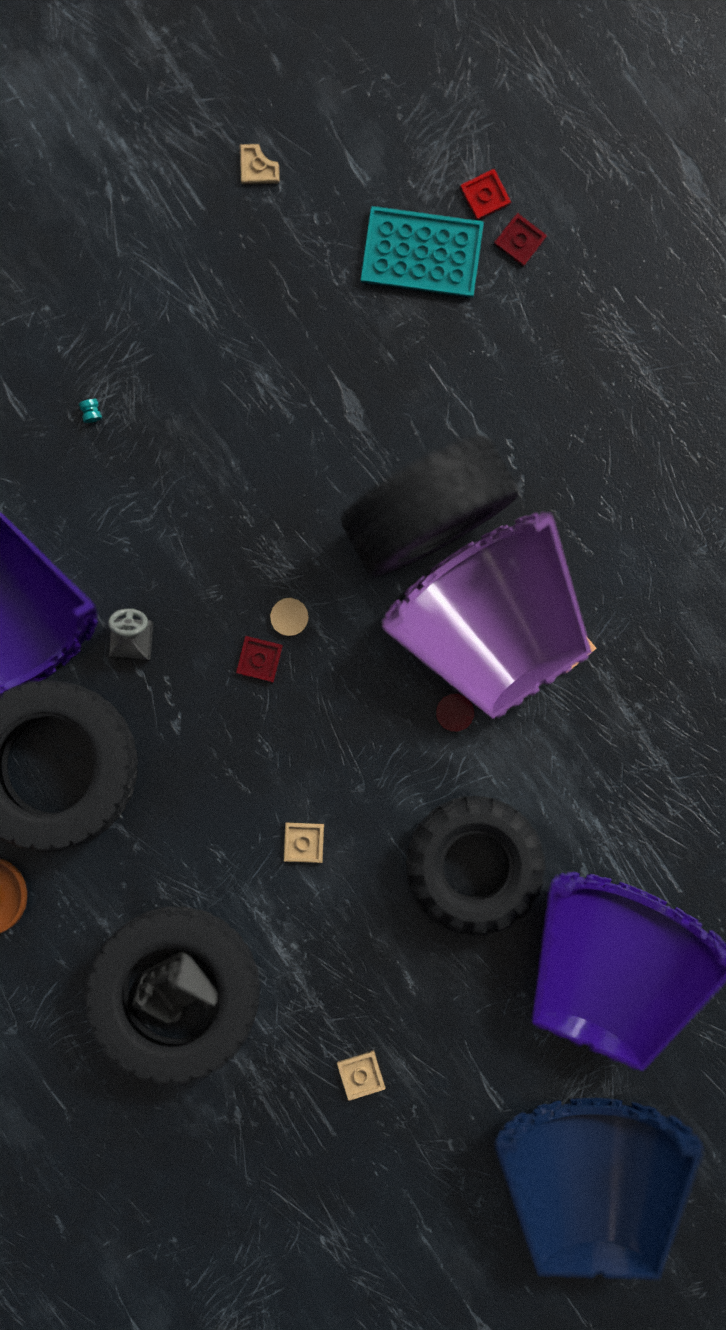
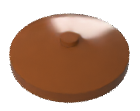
M0 858V933L13 927L23 915L27 904V887L18 869L10 862Z

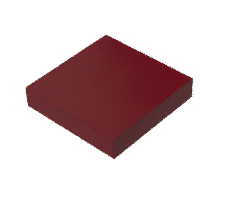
M517 213L496 239L494 245L524 267L547 238V235Z
M245 636L236 673L274 682L283 645Z

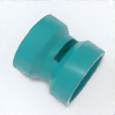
M88 399L79 403L80 410L83 411L82 418L84 423H91L102 419L101 412L97 408L99 406L97 399Z

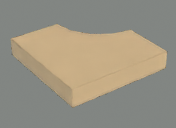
M259 144L240 145L242 184L279 183V162L270 161L265 158Z

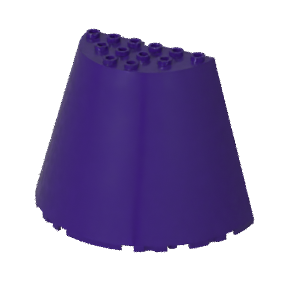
M0 512V695H2L3 692L15 686L46 679L56 672L55 667L60 663L65 666L72 657L81 651L80 648L85 639L86 641L90 640L93 636L94 628L98 624L96 620L98 613L93 603Z
M577 872L562 873L559 877L556 876L550 889L532 1023L539 1029L552 1031L560 1038H568L576 1045L582 1046V1044H587L594 1053H602L615 1062L621 1061L631 1069L643 1071L726 982V943L712 930L709 933L701 928L702 924L698 922L699 920L686 914L678 907L675 910L669 906L666 907V901L623 882L616 885L610 883L612 879L594 874L579 877Z

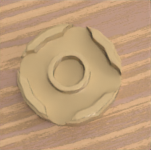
M285 598L278 601L272 608L270 615L274 629L285 636H295L301 633L307 626L309 619L305 605L293 598Z

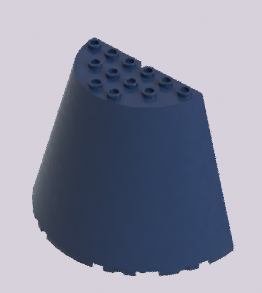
M607 1098L570 1099V1104L561 1105V1100L555 1101L552 1104L537 1106V1109H534V1112L526 1115V1113L522 1112L514 1117L512 1122H508L505 1125V1131H500L498 1136L497 1151L538 1275L546 1277L564 1276L570 1278L574 1276L593 1278L595 1274H602L606 1279H660L702 1156L701 1142L697 1135H692V1129L683 1125L682 1121L672 1115L669 1118L660 1115L656 1108L642 1106L635 1102H632V1106L622 1105V1100Z

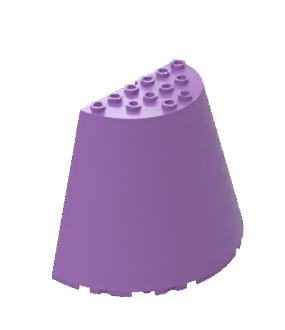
M542 512L540 516L535 513L515 520V525L508 527L507 524L502 525L482 535V539L474 543L472 541L430 569L432 572L426 577L424 575L411 585L404 593L406 597L401 602L399 599L396 600L385 614L386 618L383 619V627L387 632L492 718L501 717L507 712L508 708L519 705L523 698L539 691L538 687L541 684L545 683L548 685L552 683L556 676L561 673H567L571 670V666L577 662L585 661L588 655L592 653L555 523L549 513Z

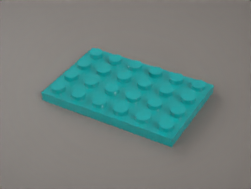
M371 206L361 282L473 298L484 222Z

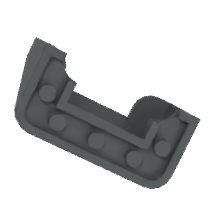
M181 952L146 969L142 973L132 1006L167 1025H172L182 1019L185 1006L201 1000L203 1007L211 1008L217 1003L218 996L215 988L192 958Z

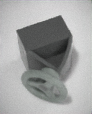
M122 609L113 613L108 622L111 629L109 656L112 658L151 660L153 622L148 621L145 614L136 609ZM122 615H126V618H124V619H121V618H118V617H120V616H122ZM133 615L138 616L141 620L132 619Z

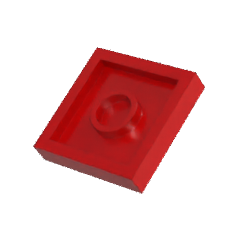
M495 169L460 185L476 220L484 218L511 204V200Z

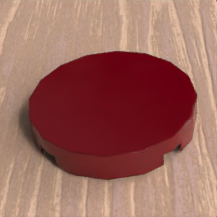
M450 694L443 697L436 708V718L439 724L451 732L466 729L472 723L474 717V708L471 701L460 694Z

